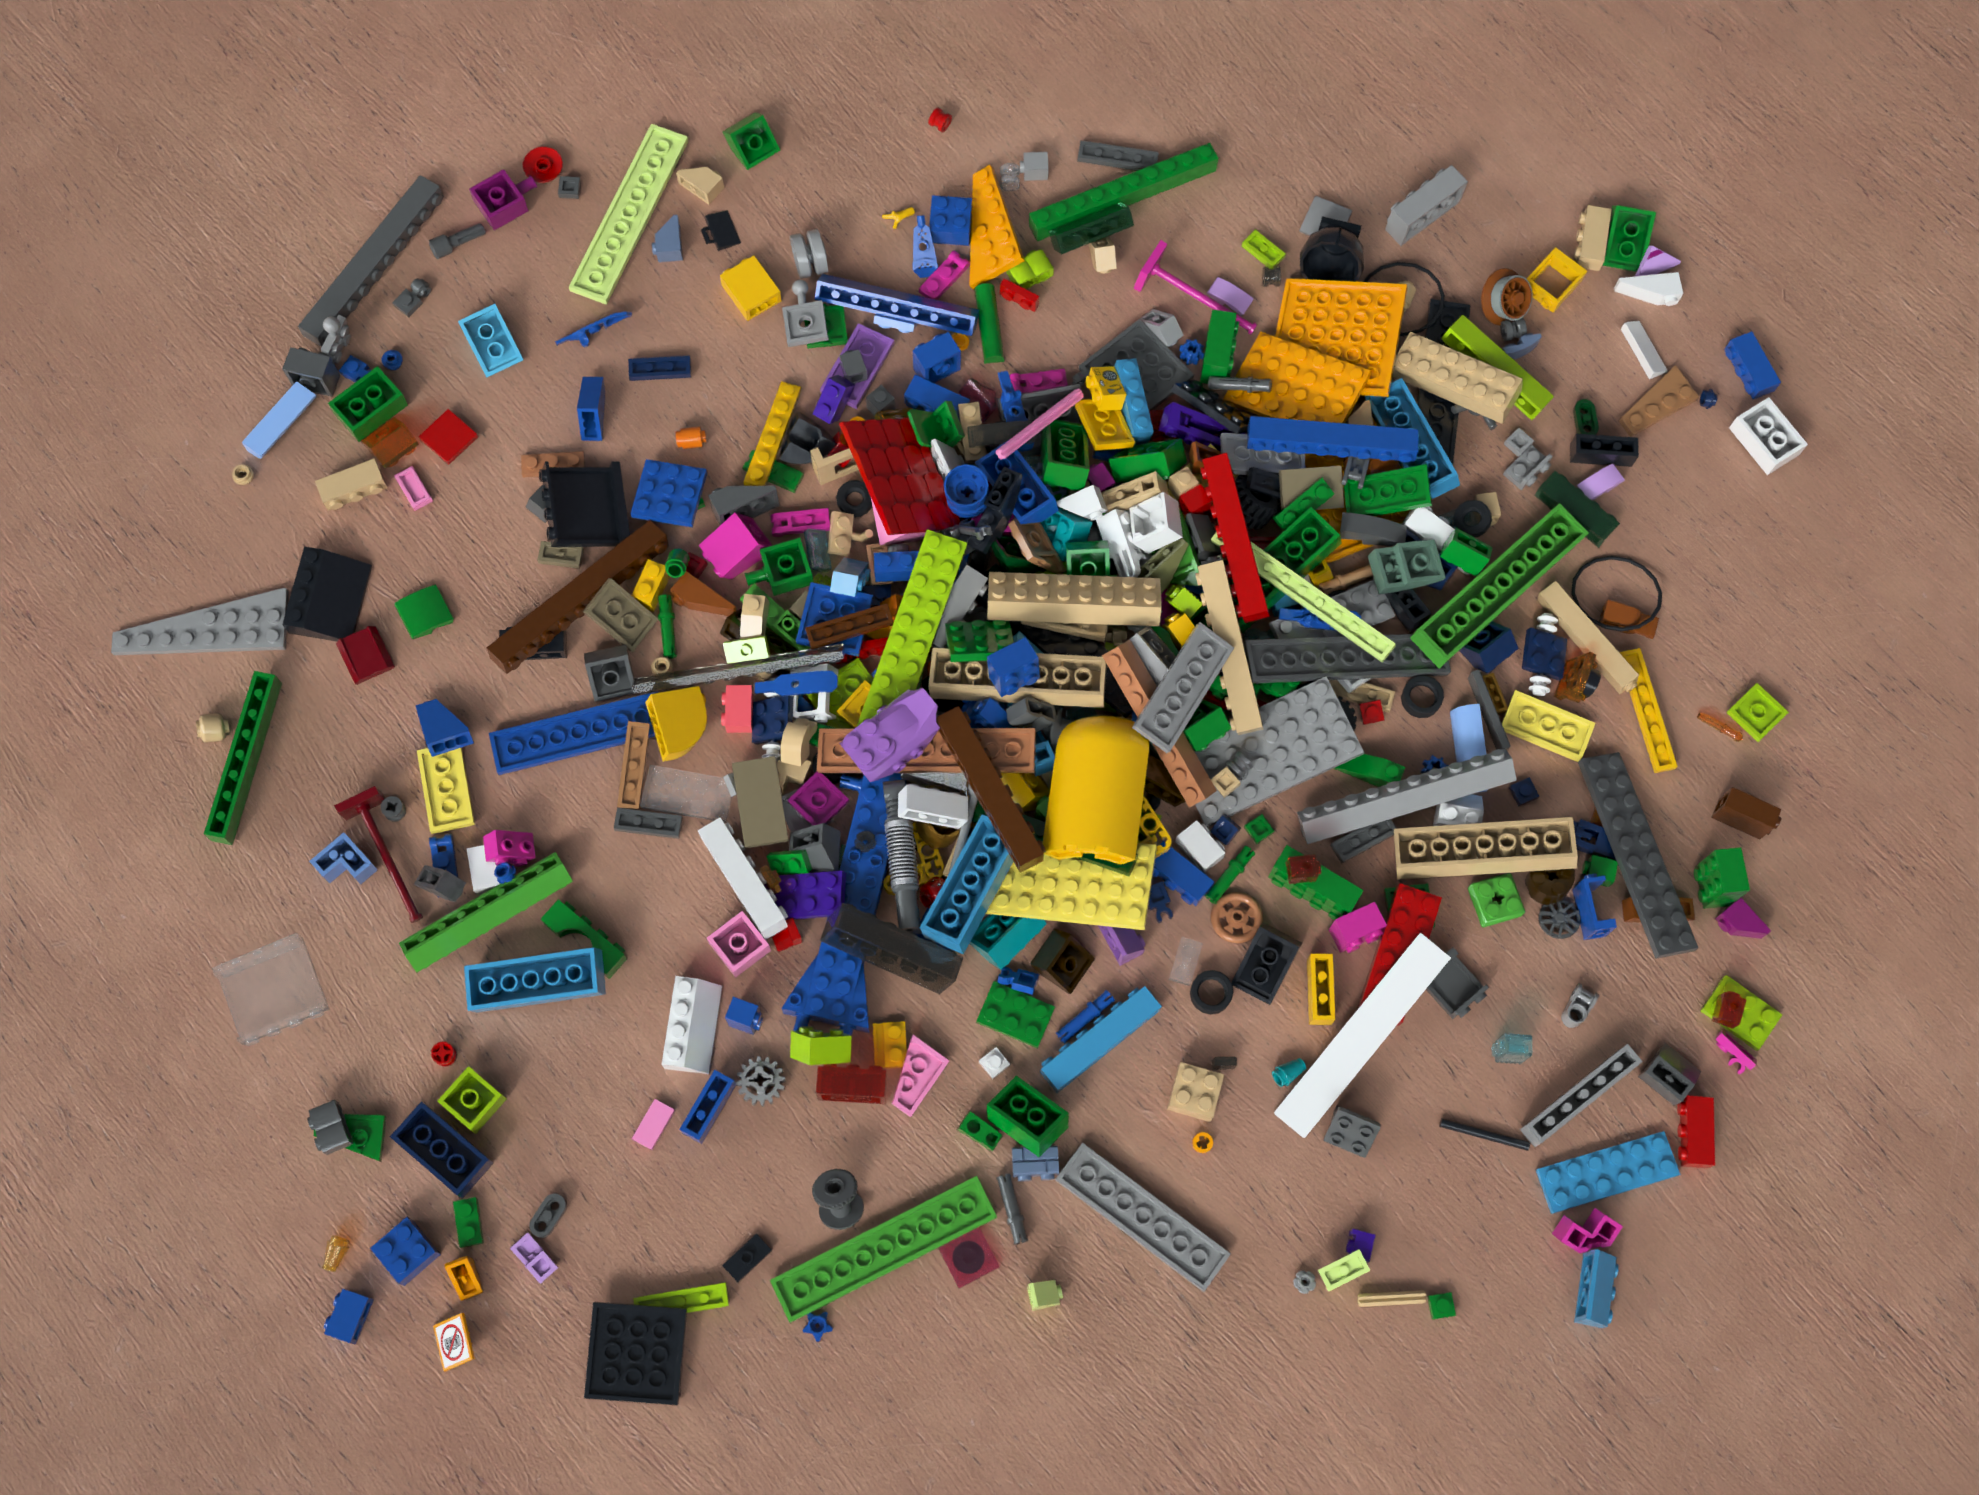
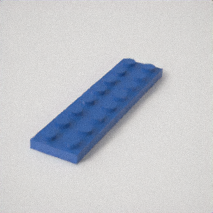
M658 691L490 732L489 738L497 774L511 773L623 745L626 740L628 721L649 723V738L655 737L645 702L651 694L658 693Z

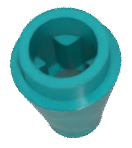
M1301 1058L1276 1066L1275 1070L1272 1071V1077L1278 1086H1289L1306 1070V1065Z

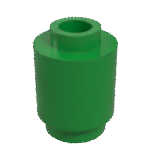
M677 548L670 551L665 564V570L670 577L679 578L685 574L690 560L689 554L685 550Z

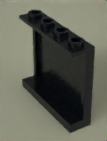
M545 461L543 468L539 470V480L543 482L541 497L542 501L546 503L544 519L548 520L546 536L551 542V547L617 546L630 536L620 462L612 461L609 467H549V462Z

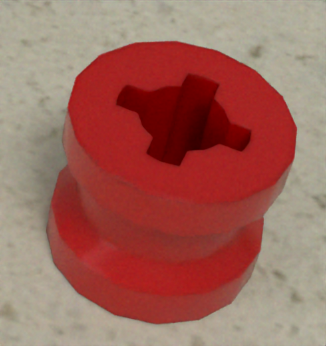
M937 107L930 115L928 124L932 127H937L938 131L943 133L949 127L952 115L943 113V110Z
M441 1041L433 1046L431 1057L438 1065L448 1067L456 1061L457 1052L451 1044Z

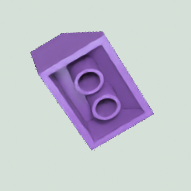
M1098 925L1120 966L1144 953L1145 942L1140 934H1136L1134 929Z

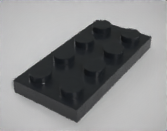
M1193 379L1175 383L1171 391L1235 434L1248 432L1251 415L1238 411L1233 403L1223 401L1216 392L1206 390L1201 382Z

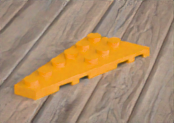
M991 165L973 174L969 286L973 290L976 286L990 281L1025 261L998 180Z

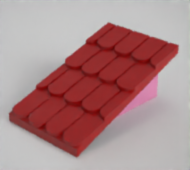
M909 418L852 420L839 423L871 496L880 545L913 543L924 539L927 529L940 532L946 528L960 525L959 516L952 513L948 507L944 482L941 475L938 474L928 447L921 446L918 443Z

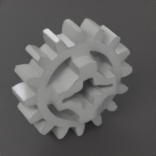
M757 1056V1062L755 1063L749 1059L750 1065L748 1067L743 1064L741 1066L744 1072H737V1076L741 1080L737 1081L736 1085L742 1086L738 1091L739 1094H746L744 1096V1101L746 1102L751 1098L753 1106L756 1105L757 1101H760L762 1107L767 1100L770 1104H773L772 1097L780 1098L778 1090L785 1089L780 1084L786 1081L785 1077L779 1076L783 1073L782 1068L776 1070L778 1063L775 1061L770 1064L769 1057L762 1062L760 1056ZM764 1067L770 1069L775 1075H768ZM753 1069H755V1072L752 1074V1076H751V1077H747L748 1074H749ZM759 1077H763L765 1080L763 1086H759L757 1083ZM771 1086H774L773 1090L770 1093L766 1094V1091ZM747 1088H754L757 1091V1095L750 1093Z

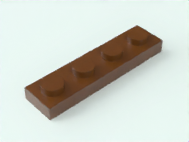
M885 603L805 627L811 650L893 626L894 622L888 604Z

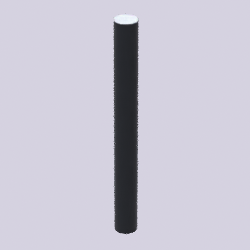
M1443 1118L1440 1120L1439 1127L1526 1151L1530 1147V1142Z

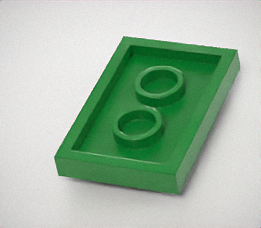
M993 981L976 1023L1038 1049L1055 1006Z

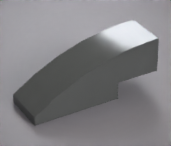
M1342 512L1341 539L1362 540V544L1395 546L1397 543L1406 542L1407 526L1379 517Z

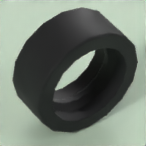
M1426 675L1410 679L1401 695L1405 711L1417 718H1428L1434 715L1441 707L1444 699V692L1440 683ZM1414 687H1428L1435 695L1434 703L1428 708L1416 706L1410 699V693Z
M1215 970L1204 971L1199 974L1193 981L1190 989L1191 1002L1195 1008L1202 1013L1210 1015L1218 1014L1225 1010L1233 996V987L1229 978ZM1206 980H1216L1223 986L1225 994L1220 1003L1208 1005L1200 999L1199 987Z

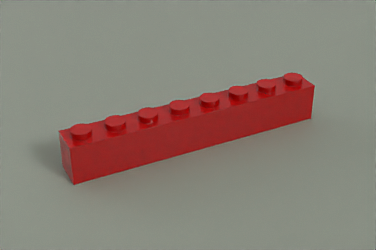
M1226 452L1202 459L1204 467H1200L1203 480L1207 479L1209 486L1205 487L1208 499L1212 498L1214 504L1210 506L1213 519L1217 518L1219 524L1215 526L1218 538L1223 539L1224 545H1221L1220 548L1223 558L1227 557L1229 563L1225 565L1228 578L1232 577L1234 583L1230 585L1233 598L1237 597L1239 602L1238 605H1235L1238 618L1242 617L1244 623L1270 617L1228 454Z

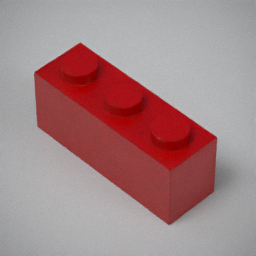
M1687 1095L1677 1105V1113L1680 1115L1677 1133L1678 1137H1681L1678 1159L1681 1160V1166L1713 1167L1715 1166L1714 1097Z

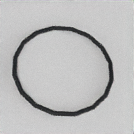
M1395 262L1380 266L1368 274L1363 282H1368L1372 276L1383 269L1394 266H1407L1427 273L1437 283L1441 294L1439 310L1432 321L1420 329L1411 331L1415 334L1433 325L1443 311L1445 294L1441 282L1430 270L1415 263ZM1410 331L1400 332L1399 336H1408Z
M1617 556L1595 558L1581 566L1572 580L1571 595L1574 602L1594 624L1604 629L1616 631L1639 629L1651 622L1661 609L1662 590L1657 578L1645 566L1629 558ZM1606 560L1629 562L1643 569L1654 581L1658 591L1657 607L1650 618L1638 625L1627 627L1605 625L1591 618L1579 605L1575 594L1576 580L1585 568L1595 562Z

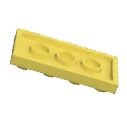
M1517 690L1513 692L1508 710L1502 720V726L1506 733L1576 762L1583 758L1596 724Z
M462 747L434 757L431 756L428 748L417 750L431 834L475 825Z

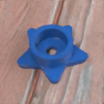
M827 1312L818 1316L812 1313L807 1314L808 1324L803 1329V1332L813 1334L817 1342L820 1341L823 1333L833 1331V1328L827 1323ZM817 1323L820 1324L819 1328L815 1326Z

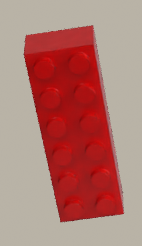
M1401 883L1398 884L1385 919L1387 926L1379 938L1357 1010L1420 933L1426 938H1430L1442 897ZM1404 1015L1403 1018L1399 1021V1023L1397 1024V1026H1399V1025H1401V1024L1403 1023V1020H1404L1405 1015Z

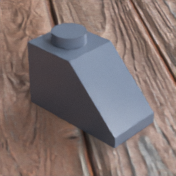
M673 215L655 234L652 252L653 255H657L658 263L682 261L678 215Z

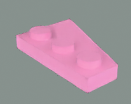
M914 1035L911 1036L892 1100V1104L909 1117L913 1115L949 1062L948 1059Z

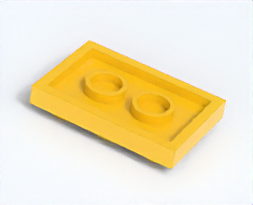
M1092 399L1080 400L1075 404V408L1095 451L1133 448L1135 440L1121 410L1098 411Z

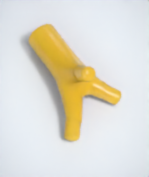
M913 207L898 212L892 211V214H883L882 218L894 219L893 229H896L901 220L914 215L915 211Z

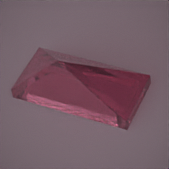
M969 378L958 392L961 396L970 399V403L979 402L982 422H985L997 408L996 392L973 378Z

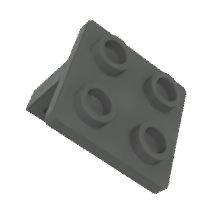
M1336 1105L1330 1126L1324 1136V1141L1365 1158L1381 1128V1124L1371 1118Z

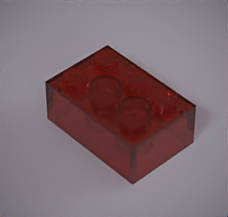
M837 1064L818 1066L816 1083L818 1101L886 1105L887 1071L882 1070L881 1066H869V1069H860V1066L855 1064H847L846 1068L837 1067Z

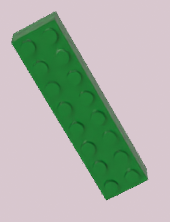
M1310 507L1263 551L1304 578L1342 544L1340 534ZM1260 576L1269 610L1286 594ZM1233 579L1229 581V585L1234 584ZM1237 597L1233 598L1234 606L1239 604ZM1202 605L1190 620L1194 626L1201 622L1213 631L1212 626H1207L1205 614H1209L1207 605ZM1239 617L1238 623L1241 635L1257 620L1244 623L1243 618Z

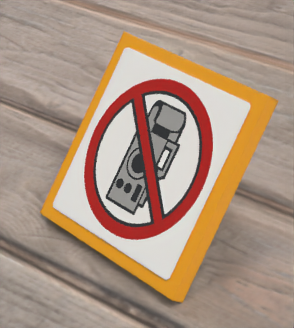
M460 1313L433 1326L444 1372L475 1359L464 1313Z

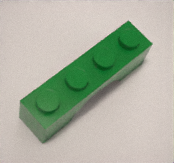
M558 899L543 915L541 921L560 938L574 933L589 938L592 948L602 950L604 975L610 979L627 960L623 954L625 950L616 942L612 945L607 940L609 936L601 929L597 931L591 927L593 923L584 915L579 917L574 913L576 909L569 902L562 903Z

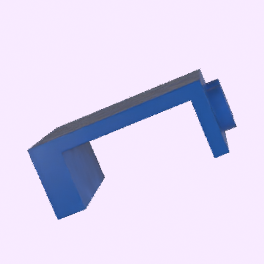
M1597 874L1586 875L1572 889L1576 908L1580 914V926L1584 940L1606 937L1617 928L1615 919L1598 921L1591 891H1595L1606 880L1605 876L1598 877Z

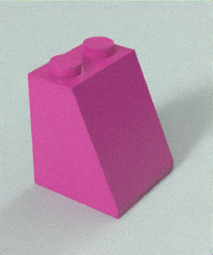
M736 512L699 544L703 551V557L715 567L713 568L714 572L720 578L733 579L762 560L760 549L773 546L753 518Z

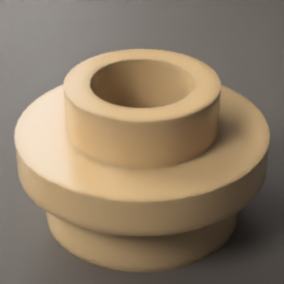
M238 465L232 472L233 480L239 485L249 484L254 477L253 470L247 465ZM242 474H247L245 477L240 478Z
M658 657L652 662L651 670L656 677L665 678L672 673L673 665L668 658ZM662 665L666 666V669H665V670H663V671H660V670H659V667H660V666H662Z

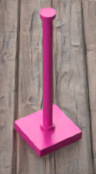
M1160 240L1141 269L1134 289L1141 292L1151 275L1155 276L1156 274L1214 310L1232 312L1160 268L1159 263L1167 247V243ZM1236 314V321H1239V326L1248 330V333L1251 335L1257 324H1252Z

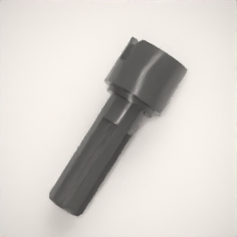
M479 223L449 237L442 234L428 241L433 255L436 259H440L451 254L453 248L483 236L486 232L484 226Z

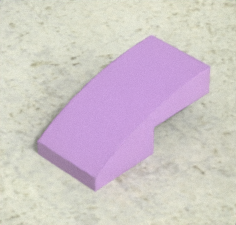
M1219 277L1215 279L1206 293L1219 304L1229 306L1240 316L1246 312L1254 299L1237 286Z
M1612 463L1579 483L1577 487L1590 503L1606 491L1608 493L1625 481V479Z
M528 1232L510 1247L540 1284L558 1268Z

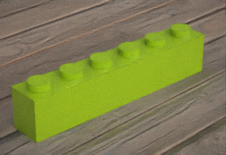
M1464 315L1441 338L1453 350L1522 378V391L1514 405L1529 419L1533 420L1554 398L1547 389Z

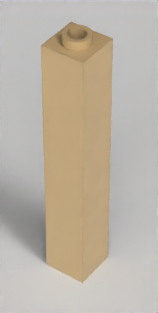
M1556 581L1539 593L1537 601L1548 613L1553 614L1558 619L1557 624L1619 694L1625 690L1630 692L1637 686L1636 682L1639 674Z

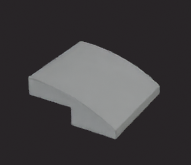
M1315 196L1299 232L1308 236L1317 232L1322 216L1348 222L1352 210Z

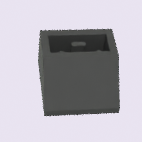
M821 823L790 832L789 851L806 849L812 866V870L809 873L838 871L841 831Z
M1664 1043L1638 1077L1675 1106L1681 1103L1695 1086L1701 1071L1668 1044Z

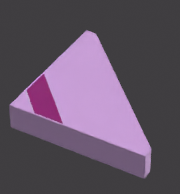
M1648 246L1635 276L1655 275L1679 265L1681 261L1654 246Z

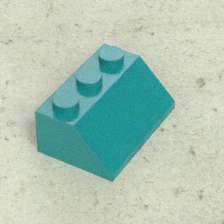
M989 914L980 923L969 944L989 963L1002 970L1025 948L1026 944L1035 935L1040 933L1047 923L1042 919Z

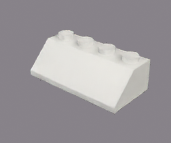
M675 976L662 1058L664 1069L709 1074L722 993L721 985L698 978Z

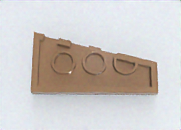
M1675 365L1621 417L1619 422L1628 435L1632 437L1697 401L1699 396Z

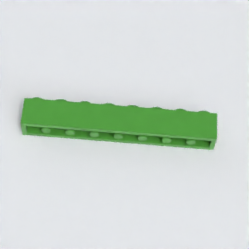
M554 852L516 874L512 881L497 885L399 942L400 947L417 973L439 959L448 956L456 949L468 944L480 935L487 933L497 925L506 922L521 911H525L528 907L545 899L557 890L564 888L573 880L557 853Z

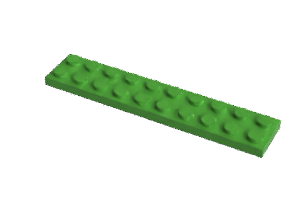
M975 1176L771 1279L770 1282L789 1323H792L996 1219L997 1215L978 1177Z

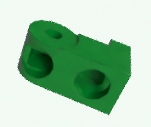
M971 1111L967 1113L957 1128V1131L992 1152L1003 1137L1002 1134Z

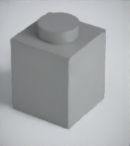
M1024 153L1023 161H1020V173H1024V181L1048 180V153Z

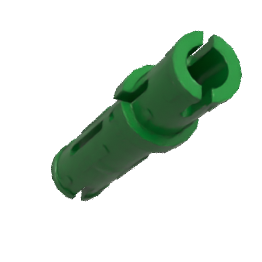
M664 594L658 596L660 612L658 620L661 623L663 657L667 658L668 656V659H673L677 657L673 624L675 614L672 611V596Z
M1244 845L1236 858L1230 860L1228 868L1205 895L1206 899L1210 898L1209 901L1211 903L1217 904L1236 877L1245 871L1244 867L1251 858L1255 856L1254 851L1250 852L1251 848Z

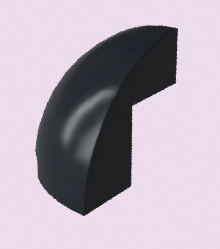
M797 411L788 428L787 439L781 447L780 460L793 464L812 463L810 450L818 448L822 457H824L835 447L836 441L820 425Z

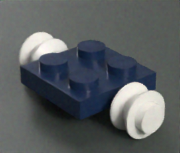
M1543 613L1542 616L1537 617V621L1541 624L1537 625L1536 629L1529 628L1526 630L1522 669L1537 674L1530 678V682L1533 685L1528 688L1535 696H1545L1546 693H1549L1550 688L1546 687V685L1551 683L1549 678L1560 680L1563 679L1567 639L1552 634L1557 631V627L1553 625L1558 623V619L1550 613Z
M770 678L768 681H773L776 678ZM764 693L769 699L753 702L752 743L756 745L766 743L762 746V749L766 750V754H763L762 758L775 756L777 762L781 759V754H779L781 744L777 743V741L782 740L787 723H793V697L790 695L780 696L777 693Z

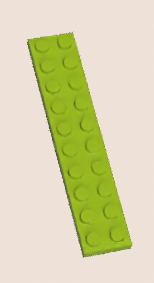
M927 529L857 726L864 720L871 719L877 714L879 708L889 705L908 689L910 691L917 689L968 543Z

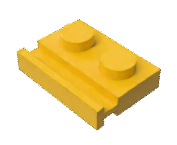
M905 1021L873 1023L875 1069L902 1068L907 1053Z

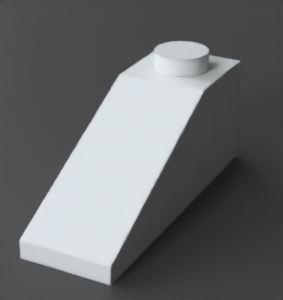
M1679 272L1619 278L1614 287L1615 292L1655 305H1675L1683 295Z

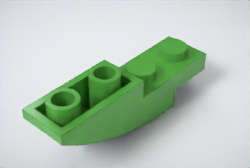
M754 583L745 594L766 596L769 600L766 626L784 641L805 654L810 647L796 644L800 621L788 610L785 611ZM744 595L740 598V601H741L742 603H743Z

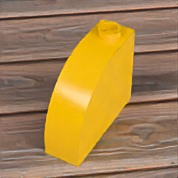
M699 686L651 694L645 703L662 760L664 762L680 758L695 746L705 730L707 722L705 695L701 693Z

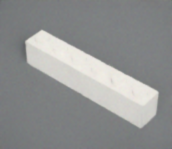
M720 817L697 830L705 846L763 938L767 940L788 927L785 920L788 916L782 906L777 907L775 904L777 898L771 889L766 890L764 884H766L764 877L760 872L756 874L753 868L756 866L749 855L745 857L742 851L745 848L739 839L735 840L733 838L734 831L728 822L724 824Z

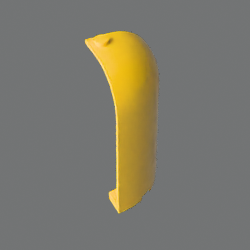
M1092 716L1071 722L1061 732L1056 746L1042 843L1046 851L1044 852L1045 855L1060 860L1082 857L1083 853L1095 854L1096 859L1108 860L1118 864L1135 860L1149 755V740L1132 728L1135 723L1134 721L1114 716Z

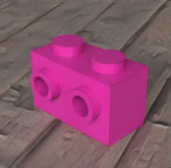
M494 830L483 836L486 862H495V865L506 862L514 864L516 867H521L536 858L533 833Z

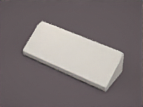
M1640 321L1624 323L1621 331L1647 377L1652 379L1667 373L1668 370Z

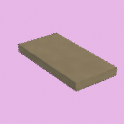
M775 756L732 763L745 848L789 841Z

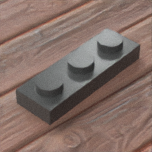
M617 808L614 831L679 839L683 817L680 815Z
M1389 819L1359 828L1331 843L1330 846L1342 864L1394 836V829L1397 828L1392 820Z

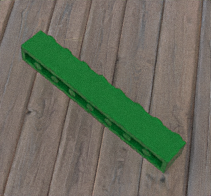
M258 671L253 673L204 831V835L213 842L233 845L282 686V682L274 674Z

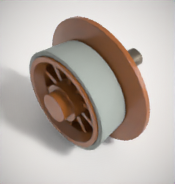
M1508 268L1498 269L1488 277L1481 296L1482 309L1488 321L1494 325L1501 326L1502 321L1509 320L1512 322L1520 320L1529 311L1532 303V288L1525 277L1518 275L1514 270Z

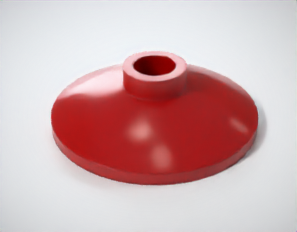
M550 147L534 148L526 154L523 160L525 175L527 177L531 176L538 183L554 180L559 176L563 168L560 154Z

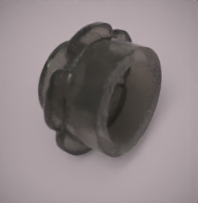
M869 831L858 833L854 841L856 848L860 849L861 852H869L870 849H874L876 846L875 836Z

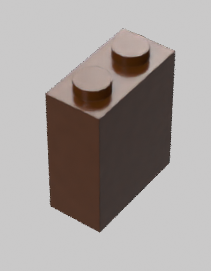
M1732 787L1719 798L1711 818L1760 840L1766 834L1769 835L1772 829H1777L1782 819L1779 817L1782 809Z

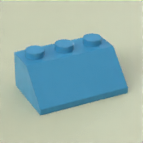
M1598 1249L1583 1253L1575 1323L1598 1328L1608 1327V1324L1611 1323L1613 1311L1610 1310L1611 1300H1614L1616 1293L1613 1281L1614 1277H1617L1619 1265L1616 1264L1617 1257Z

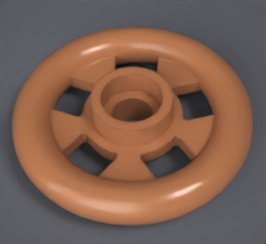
M1232 892L1223 895L1217 904H1214L1211 911V923L1215 932L1222 939L1231 943H1245L1255 937L1260 925L1263 923V913L1260 905L1254 898L1245 893ZM1231 902L1234 907L1226 912L1223 906ZM1241 902L1250 906L1248 911L1239 907ZM1239 914L1241 919L1235 920L1233 915ZM1226 917L1228 926L1222 927L1220 918ZM1248 917L1255 918L1253 926L1246 925ZM1233 928H1242L1243 934H1233Z

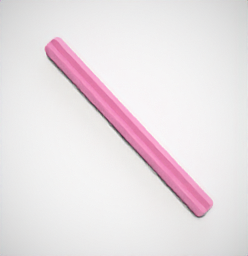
M1079 388L1073 390L996 450L998 458L1001 460L1007 458L1083 399L1084 394Z

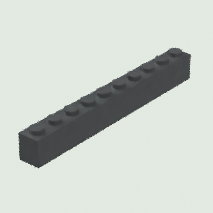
M421 175L415 180L298 325L304 337L322 347L329 334L323 328L324 320L330 316L337 318L338 315L347 318L351 312L356 310L358 303L363 297L368 295L373 284L380 280L385 269L392 265L397 254L405 249L409 239L417 234L422 223L427 221L434 208L441 204L444 196L440 186Z

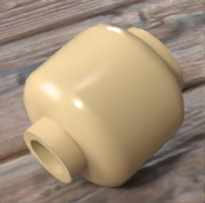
M220 713L203 714L196 721L197 737L201 738L203 742L222 741L225 738V733H229L228 720H223V716Z

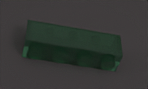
M1120 202L1049 231L1054 250L1064 254L1134 226L1129 206Z
M1556 471L1549 476L1535 494V497L1551 510L1560 503L1589 532L1586 538L1598 548L1613 534L1620 524L1612 514L1605 512L1596 501L1589 499L1580 488L1573 486L1564 475Z

